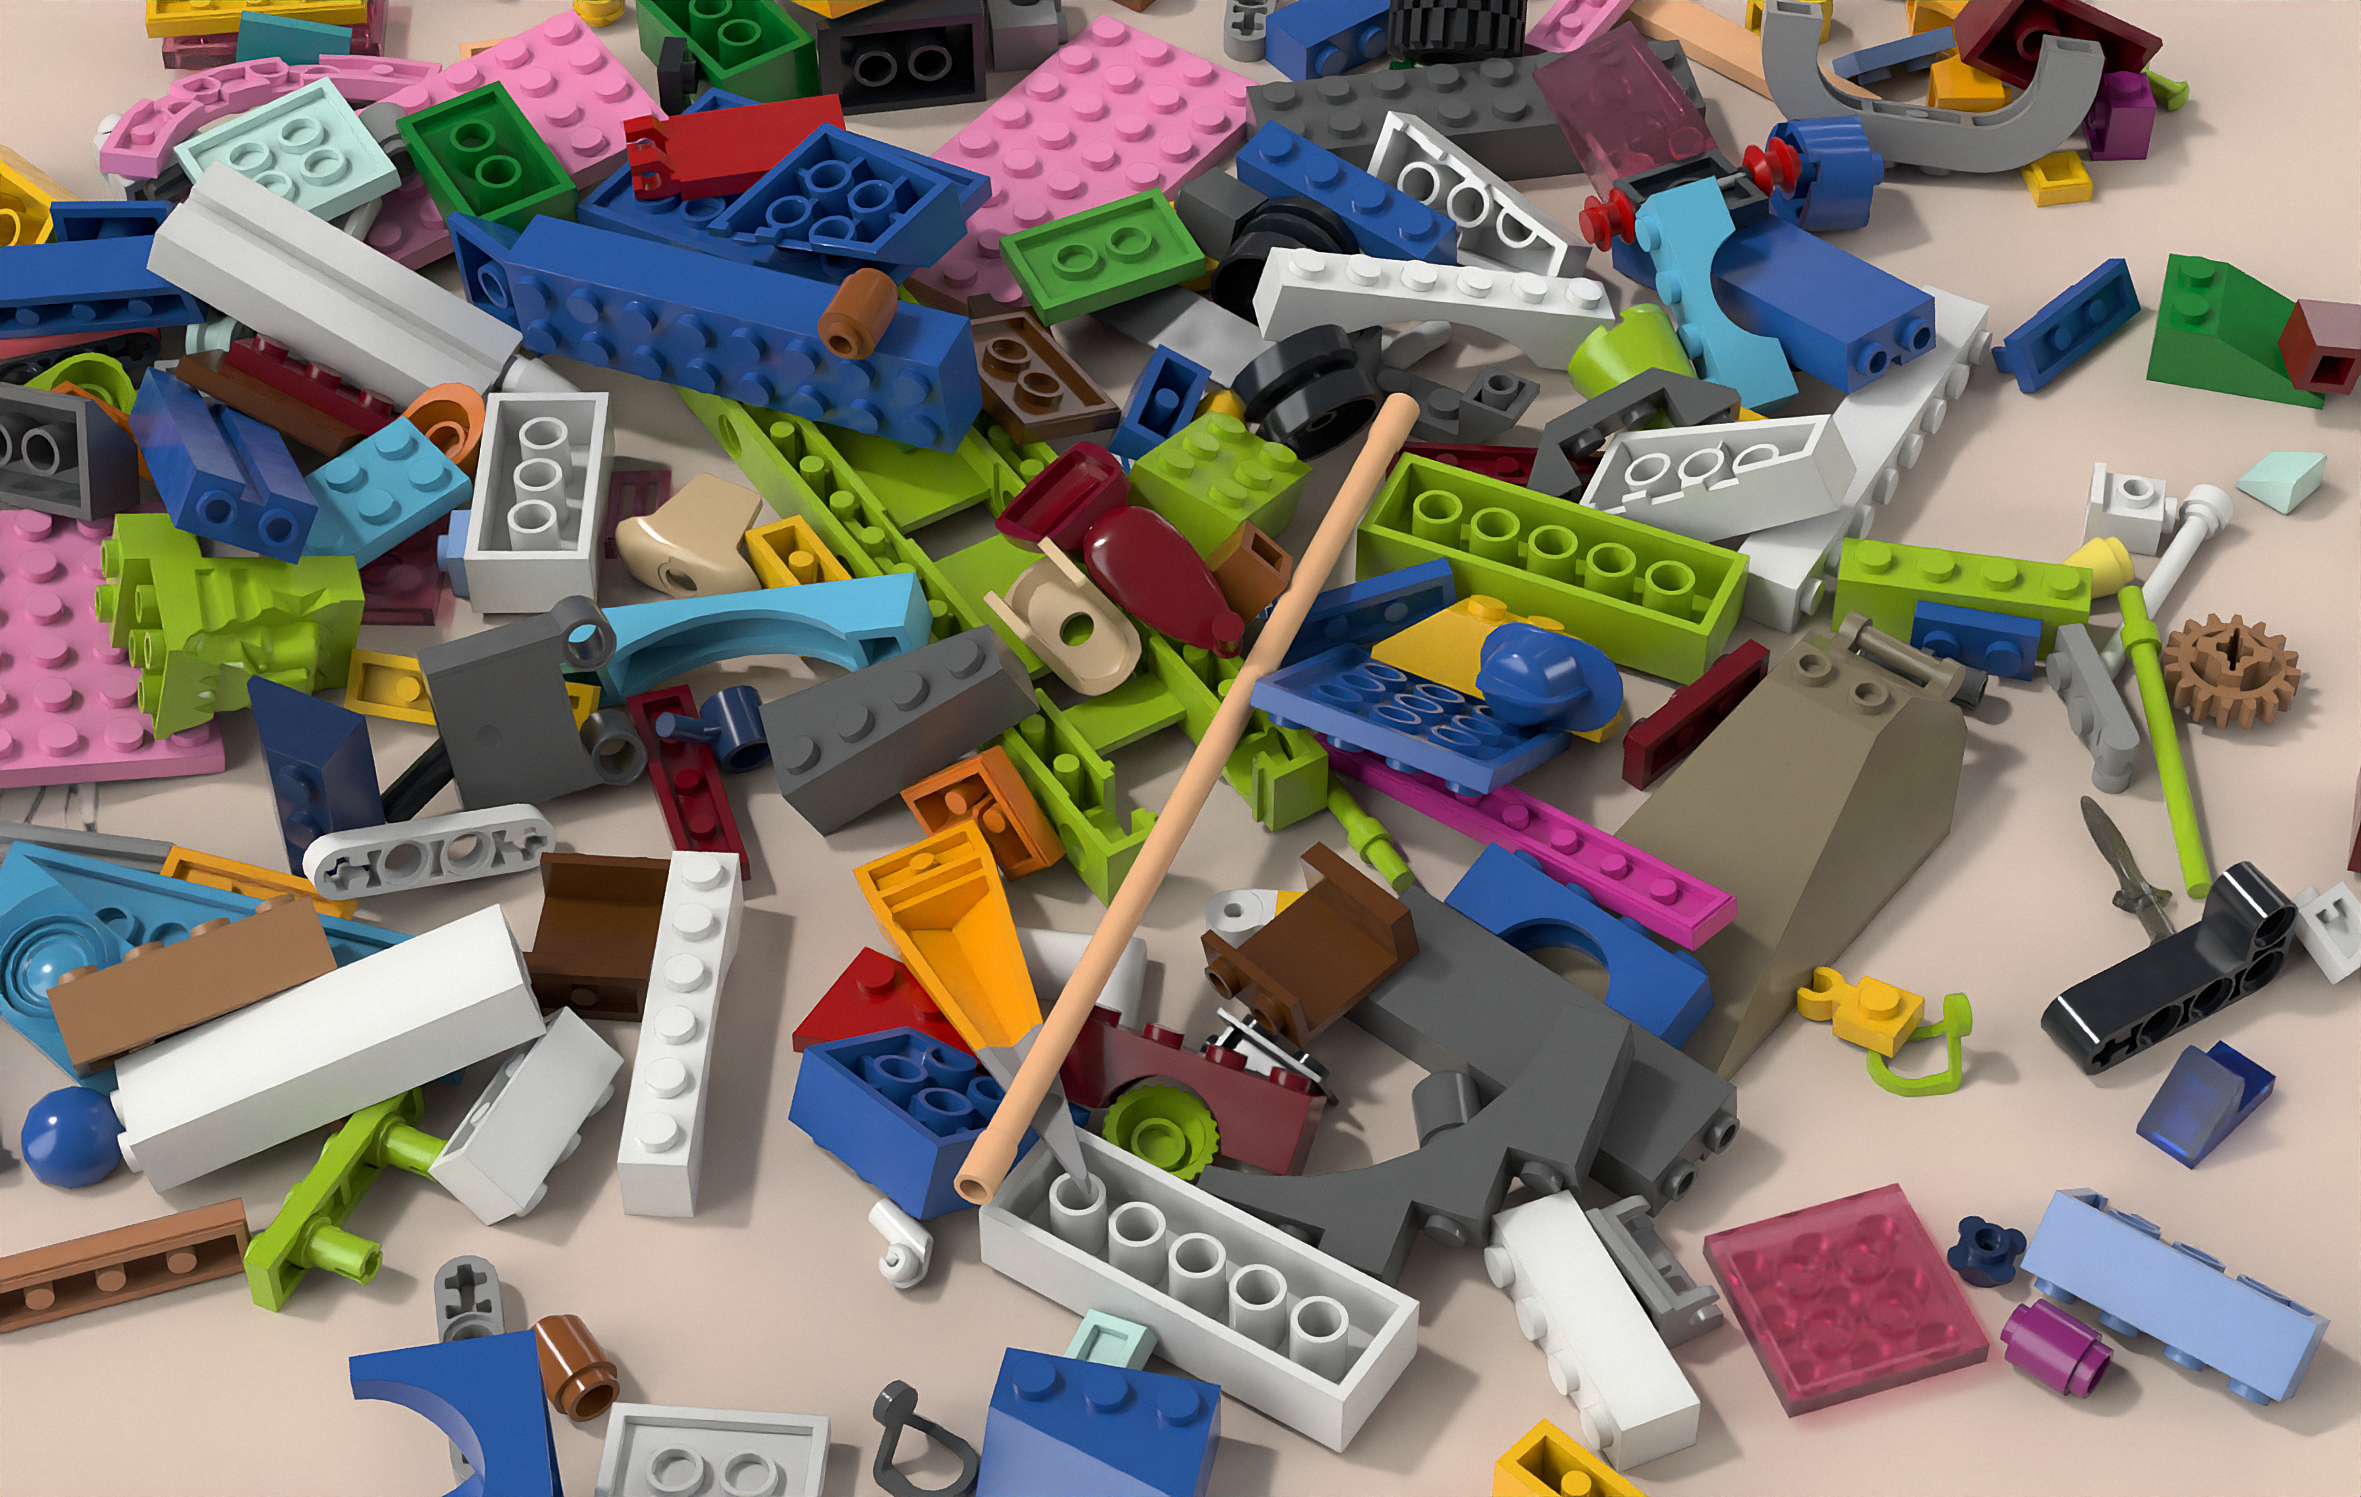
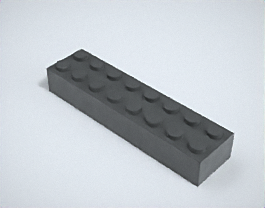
M1655 40L1643 44L1615 47L1600 46L1588 50L1560 53L1545 52L1532 56L1505 59L1490 58L1477 62L1436 64L1431 67L1381 70L1376 73L1348 76L1331 75L1320 79L1293 82L1276 81L1265 85L1246 86L1245 139L1246 143H1248L1271 119L1367 172L1388 112L1406 113L1419 117L1500 179L1508 182L1668 164L1700 154L1702 152L1706 106L1679 40Z

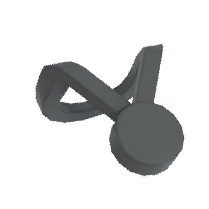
M896 1380L888 1384L880 1392L873 1407L874 1419L886 1427L873 1466V1476L876 1483L894 1497H969L977 1486L979 1477V1465L974 1449L964 1439L947 1431L934 1421L914 1413L918 1402L916 1389L902 1380ZM904 1424L930 1435L958 1455L963 1461L964 1467L961 1476L955 1483L947 1488L935 1491L922 1490L913 1486L893 1466L892 1459Z

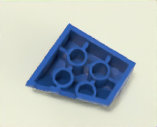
M827 122L818 127L707 226L709 236L928 269L968 234L954 180Z
M909 1026L805 1047L788 1120L811 1136L816 1145L832 1152L854 1169L859 1178L875 1185L896 1201L906 1214L919 1220H932L940 1215L981 1206L962 1198L954 1188V1179L979 1134L987 1129L1006 1093L993 1077L985 1076L976 1071L977 1058ZM1069 1102L1068 1106L1073 1123L1083 1129L1088 1124L1091 1111ZM1030 1124L1017 1147L1016 1158L1004 1180L1040 1139Z
M1007 1347L989 1405L976 1497H1205L1221 1436V1385Z

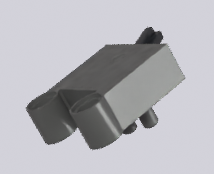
M582 595L568 596L560 600L549 612L415 652L440 737L380 795L385 821L388 824L410 821L451 780L453 781L463 812L512 804L533 805L601 783L613 786L627 785L644 772L648 761L647 749L630 718L621 711L613 709L599 710L591 714L582 723L578 732L560 664L566 663L574 670L582 672L596 671L606 666L613 658L617 648V636L599 604L591 598ZM588 624L596 626L593 634L588 639L582 642L568 641L570 634L576 628ZM612 740H626L621 750L613 755L600 754L602 748Z

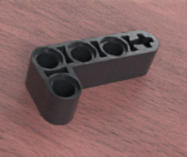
M2250 861L2237 863L2222 873L2211 886L2201 921L2059 994L2044 1011L2041 1018V1028L2087 1075L2102 1073L2257 992L2272 981L2286 961L2298 917V907Z

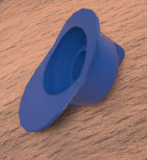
M1521 622L1500 625L1485 639L1480 652L1481 671L1477 675L1475 687L1482 691L1487 705L1495 715L1505 722L1523 727L1542 723L1568 731L1588 732L1602 728L1616 717L1623 702V681L1615 664L1600 649L1582 640Z

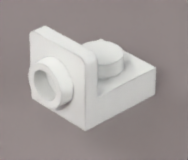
M2341 881L2322 895H2320L2314 885H2311L2291 899L2298 907V917L2294 932L2332 985L2361 967V904L2344 881Z

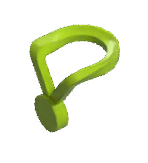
M1961 992L1945 995L1943 1001L1944 1019L1931 1026L1916 1027L1906 1040V1042L1919 1041L1947 1034L1948 1069L1946 1072L1919 1079H1906L1889 1071L1882 1062V1054L1869 1049L1866 1057L1867 1071L1874 1082L1887 1092L1903 1097L1944 1095L1955 1092L1959 1088L1962 1079L1961 1037L1969 1036L1973 1026L1972 1010L1966 994Z

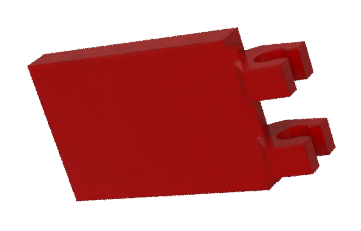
M838 93L669 116V120L659 121L653 115L624 120L626 143H630L626 144L632 176H635L632 177L635 200L668 198L680 191L683 201L746 192L824 122L846 131ZM643 138L651 139L647 144L633 143ZM648 171H654L657 173L652 177L641 176L643 173Z

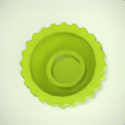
M1156 1084L1154 1087L1143 1085L1138 1090L1133 1088L1128 1091L1127 1095H1120L1117 1098L1116 1104H1112L1109 1107L1107 1116L1104 1118L1101 1138L1192 1184L1193 1179L1200 1178L1205 1164L1212 1165L1213 1158H1215L1218 1151V1146L1216 1145L1219 1140V1134L1216 1133L1217 1122L1211 1119L1212 1112L1203 1107V1102L1200 1099H1194L1188 1091H1179L1176 1086L1167 1088L1163 1084Z

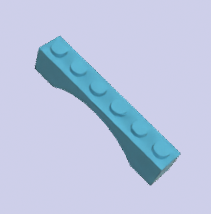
M915 572L602 608L617 636V648L613 658L606 666L596 671L582 672L574 670L566 663L560 664L564 681L601 687L598 707L627 703V697L640 695L649 688L683 672L716 661L749 655L790 654L815 657L855 672L927 646L933 615ZM588 624L576 628L570 634L568 641L582 642L588 639L593 634L596 626Z

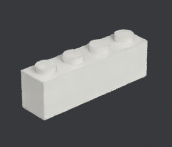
M1569 1189L1492 1215L1490 1246L1484 1249L1487 1271L1493 1283L1498 1288L1505 1286L1514 1300L1517 1319L1524 1335L1530 1341L1537 1339L1547 1355L1549 1373L1557 1390L1562 1395L1570 1394L1578 1407L1582 1429L1592 1448L1595 1450L1603 1449L1615 1471L1620 1473L1695 1445L1701 1402Z

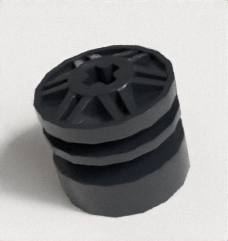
M1299 196L1275 197L1258 208L1251 221L1245 226L1240 237L1233 243L1211 276V297L1215 304L1259 327L1252 301L1272 247L1287 249L1307 248L1316 252L1355 255L1361 254L1354 234L1337 214L1319 202Z

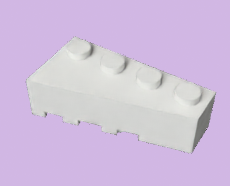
M1393 111L1388 112L1367 173L1456 221L1457 263L1485 270L1514 273L1531 272L1542 276L1571 279L1582 278L1593 249L1592 246L1416 115Z

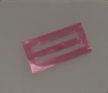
M672 470L612 472L604 536L606 559H618L615 545V530L619 522L622 521L625 486H636L632 517L647 516L649 485H658L655 512L672 498Z

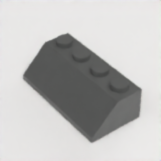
M0 382V503L91 522L140 505L138 445L93 399Z

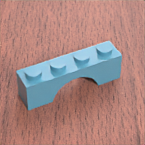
M1715 176L1650 195L1635 214L1637 218L1635 221L1636 236L1641 248L1651 254L1658 272L1656 274L1658 294L1666 306H1671L1678 324L1677 335L1688 359L1692 360L1698 378L1736 389L1742 398L1741 406L1762 416L1783 409L1799 391L1778 338L1758 336L1736 326L1721 311L1712 292L1710 271L1713 257L1716 251L1736 230Z

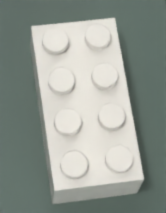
M609 392L489 393L464 555L472 613H546L551 611L560 600L576 595L589 597L597 603L616 447Z

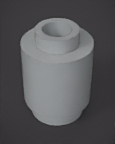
M376 103L362 111L358 118L396 167L401 183L408 182L414 179L419 172L396 127V120L406 117L408 114L403 107L396 103Z

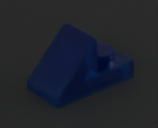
M2221 1040L2207 1053L2196 1046L2189 1045L2180 1055L2140 1119L2136 1133L2193 1170L2272 1094L2277 1076Z

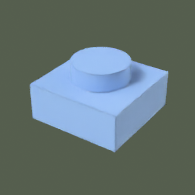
M451 510L449 534L439 535L437 558L439 571L449 572L454 596H470L464 555L471 510Z

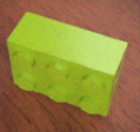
M1210 410L1134 462L1128 476L1131 486L1127 495L1126 506H1141L1156 511L1171 522L1187 538L1204 561L1246 519L1252 522L1270 539H1274L1287 529L1313 468L1298 460L1296 454L1290 448L1276 442H1267L1245 430V425L1234 416L1225 413H1215Z

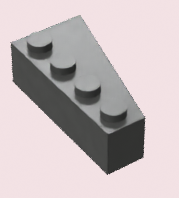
M988 624L758 706L782 797L823 837L901 792L911 784L927 777L1040 711L1026 665Z

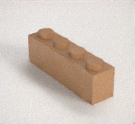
M293 894L280 895L259 904L255 908L256 914L233 923H230L228 918L213 919L193 928L190 931L191 938L166 947L162 941L146 943L128 951L124 955L125 962L100 971L96 965L83 966L60 976L57 980L59 985L45 991L79 1081L115 1068V1060L337 970V964L311 896L308 895L295 900Z

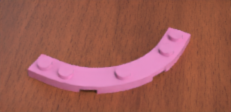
M319 54V64L288 66L280 57H271L239 62L199 72L170 83L169 95L155 102L143 98L122 116L99 151L100 172L119 174L122 178L131 181H142L149 178L157 179L174 151L173 147L177 146L189 134L215 119L228 114L244 113L250 110L251 107L268 104L328 76L346 102L380 101L399 92L406 86L414 85L441 72L442 64L365 55Z

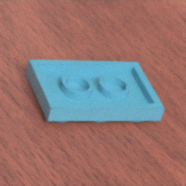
M402 416L304 477L319 508L301 556L354 555L359 570L472 498L474 489L471 480L405 416Z

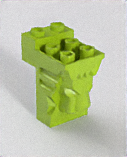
M168 513L115 514L112 540H103L101 544V570L103 578L107 579L106 585H96L94 599L95 615L98 623H107L111 648H129L131 667L141 668L143 676H139L138 706L141 714H150L155 740L169 739L172 734L180 730L199 726L213 719L214 711H235L243 707L251 709L246 683L253 675L310 696L312 691H324V688L347 687L352 648H356L365 604L354 555L300 556L297 565L272 557L202 558L198 536L176 529Z

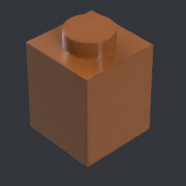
M1246 519L1204 562L1221 588L1230 611L1240 615L1245 628L1288 586L1294 558Z

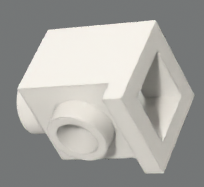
M2094 462L2086 502L2082 546L2094 537H2100L2104 540L2113 536L2124 545L2128 553L2156 556L2160 533H2172L2176 515L2177 497L2165 496L2166 480L2106 472L2107 463Z

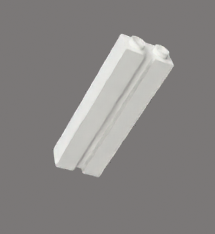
M214 159L193 185L190 196L185 203H179L156 231L146 267L151 272L257 332L279 340L287 345L291 351L303 358L335 369L343 375L342 380L360 390L368 388L389 397L396 403L394 409L402 414L426 390L442 383L456 382L474 388L484 400L485 408H487L489 393H496L498 388L502 389L509 369L519 359L517 355L523 341L522 333L217 159Z
M498 903L115 1060L114 1064L119 1089L110 1092V1098L120 1123L127 1130L118 1134V1142L130 1170L133 1173L143 1170L158 1194L547 1033L538 1001L530 985L532 982L523 952L500 904Z

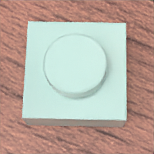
M1089 1308L1063 1357L1142 1371L1158 1340L1145 1326Z

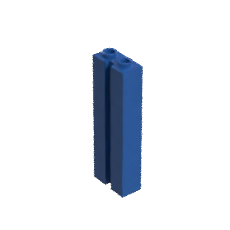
M1769 213L1770 218L1749 224L1741 231L1733 232L1713 257L1710 271L1711 288L1714 298L1725 316L1736 326L1751 334L1778 338L1788 363L1847 395L1883 377L1891 361L1903 366L1936 348L1934 296ZM1618 236L1613 237V268L1657 291L1656 274L1658 272L1650 252H1645L1641 248L1637 236L1635 241L1629 245L1623 243Z
M148 366L128 423L174 527L297 565L319 506L279 432L215 398L212 399V402L203 399L198 389L176 379V375Z

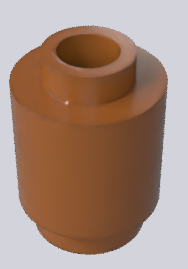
M873 268L859 269L855 274H851L843 280L817 323L818 334L831 353L840 358L854 360L868 358L873 353L898 311L897 299L899 291L894 281L885 273Z
M573 1314L550 1315L536 1322L530 1330L535 1329L546 1396L556 1411L569 1415L576 1422L592 1420L607 1411L620 1393V1385L616 1380L617 1368L580 1317Z

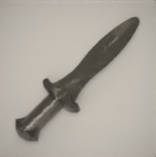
M2082 796L2080 806L2089 833L2102 855L2114 870L2121 886V890L2116 891L2112 904L2126 912L2137 915L2150 938V946L2178 933L2163 909L2168 905L2173 895L2172 892L2157 889L2148 884L2137 868L2128 845L2113 821L2091 797Z

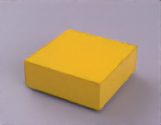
M2077 151L2046 154L2038 160L2021 166L2020 173L2037 207L2091 201L2094 185Z

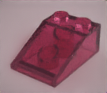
M1631 21L1618 26L1531 74L1602 204L1608 203V193L1613 189V181L1709 150L1716 149L1721 153L1697 107Z

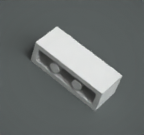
M567 1006L543 1018L547 1033L515 1046L427 1171L487 1226L513 1214L523 1217L541 1201L548 1189V1186L542 1182L552 1167L563 1163L575 1151L582 1139L577 1130L585 1118L596 1114L609 1101L615 1091V1087L610 1082L625 1060Z

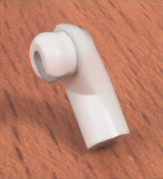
M1428 320L1404 331L1395 339L1388 335L1382 336L1381 363L1403 371L1428 353L1451 341L1453 331L1448 321Z
M886 1197L880 1200L872 1208L868 1217L869 1223L890 1242L886 1259L881 1256L879 1258L880 1273L895 1288L904 1289L915 1286L927 1274L934 1246L933 1237L914 1217L906 1214L892 1198Z

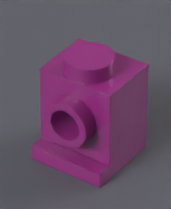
M2119 71L2102 74L2098 96H2095L2088 111V118H2084L2081 125L2091 161L2146 160L2157 108L2146 72L2132 73Z

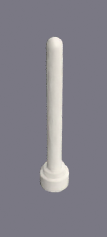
M2208 484L2197 485L2191 489L2180 506L2181 529L2142 588L2149 620H2152L2202 540H2207L2221 534L2233 516L2234 504L2228 494L2220 488ZM2123 619L2099 655L2112 682L2127 660L2120 637V631L2124 627Z

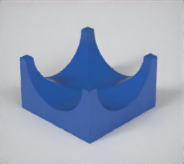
M535 1329L349 1357L350 1382L354 1400L375 1399L389 1401L421 1414L450 1437L474 1469L475 1473L470 1478L442 1497H564Z

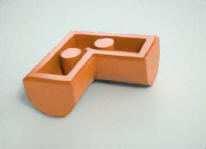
M999 745L918 780L900 792L928 838L974 819L993 854L994 860L1009 883L1052 866L1067 851V848L1004 748Z

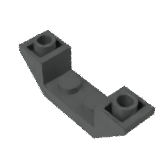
M1375 325L1347 333L1358 354L1359 360L1354 368L1369 371L1384 397V403L1394 393L1407 394L1418 403L1420 414L1409 435L1427 442L1476 445L1513 428L1540 393V384L1489 365L1483 369L1467 391L1463 393L1381 363V326Z
M1651 367L1547 422L1527 489L1579 504L1581 501L1582 484L1567 457L1573 455L1574 459H1581L1589 456L1605 444V437L1626 427L1627 431H1634L1647 425L1659 414L1658 409L1662 407L1675 428L1735 423L1734 421L1739 419L1742 398L1734 388Z

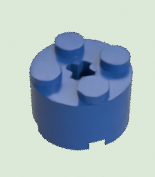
M1847 115L1793 119L1775 125L1767 139L1765 152H1767L1768 142L1771 138L1778 137L1782 139L1786 145H1791L1796 150L1801 162L1802 171L1801 176L1797 178L1796 188L1793 192L1785 193L1778 185L1774 186L1775 190H1773V195L1769 199L1770 213L1806 232L1866 227L1870 218L1874 186L1880 185L1883 180L1884 164L1881 154L1877 151H1871L1859 116Z

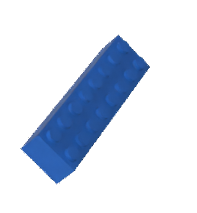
M540 214L535 215L503 260L525 347L544 354H553L589 363L596 367H605L641 376L648 380H657L693 389L700 393H709L745 402L756 407H765L801 416L808 420H817L857 430L864 434H873L909 443L916 447L929 448L949 454L955 453L984 405L970 317L897 300L898 311L873 353L868 358L861 360L844 359L834 355L827 349L817 330V323L840 287L837 285Z

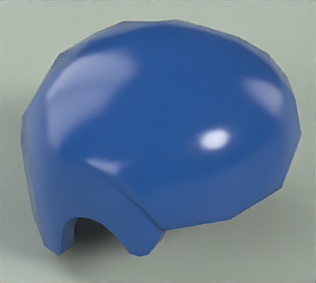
M70 1086L47 1093L29 1109L21 1131L22 1154L33 1174L40 1182H49L69 1189L97 1184L119 1165L123 1154L119 1146L118 1134L127 1130L120 1123L112 1102L106 1095L92 1088Z

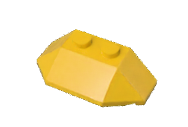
M1472 595L1470 598H1466L1374 645L1370 658L1485 701L1482 691L1475 687L1477 675L1481 671L1480 652L1486 637L1498 626L1511 622H1521L1578 640L1582 639L1564 633V625L1556 620L1542 616H1529L1526 619L1506 612L1507 605L1496 598L1485 595ZM1618 711L1616 717L1602 728L1588 732L1565 731L1601 743L1620 731L1623 718Z

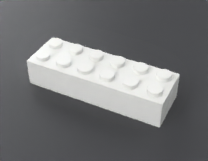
M1075 1124V1130L1092 1184L1090 1194L1079 1188L1040 1138L1001 1183L993 1200L989 1204L982 1205L979 1209L981 1262L1084 1317L1089 1308L1147 1327L1158 1340L1152 1351L1153 1354L1208 1383L1221 1385V1390L1339 1453L1344 1451L1417 1352L1419 1301Z

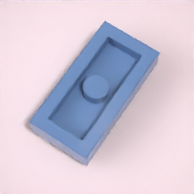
M1950 25L1856 51L1832 60L1836 75L1844 79L1857 76L1859 85L1862 86L1892 77L1889 67L1905 63L1907 73L1930 67L1933 63L1939 62L1937 53L1954 48L1956 44Z

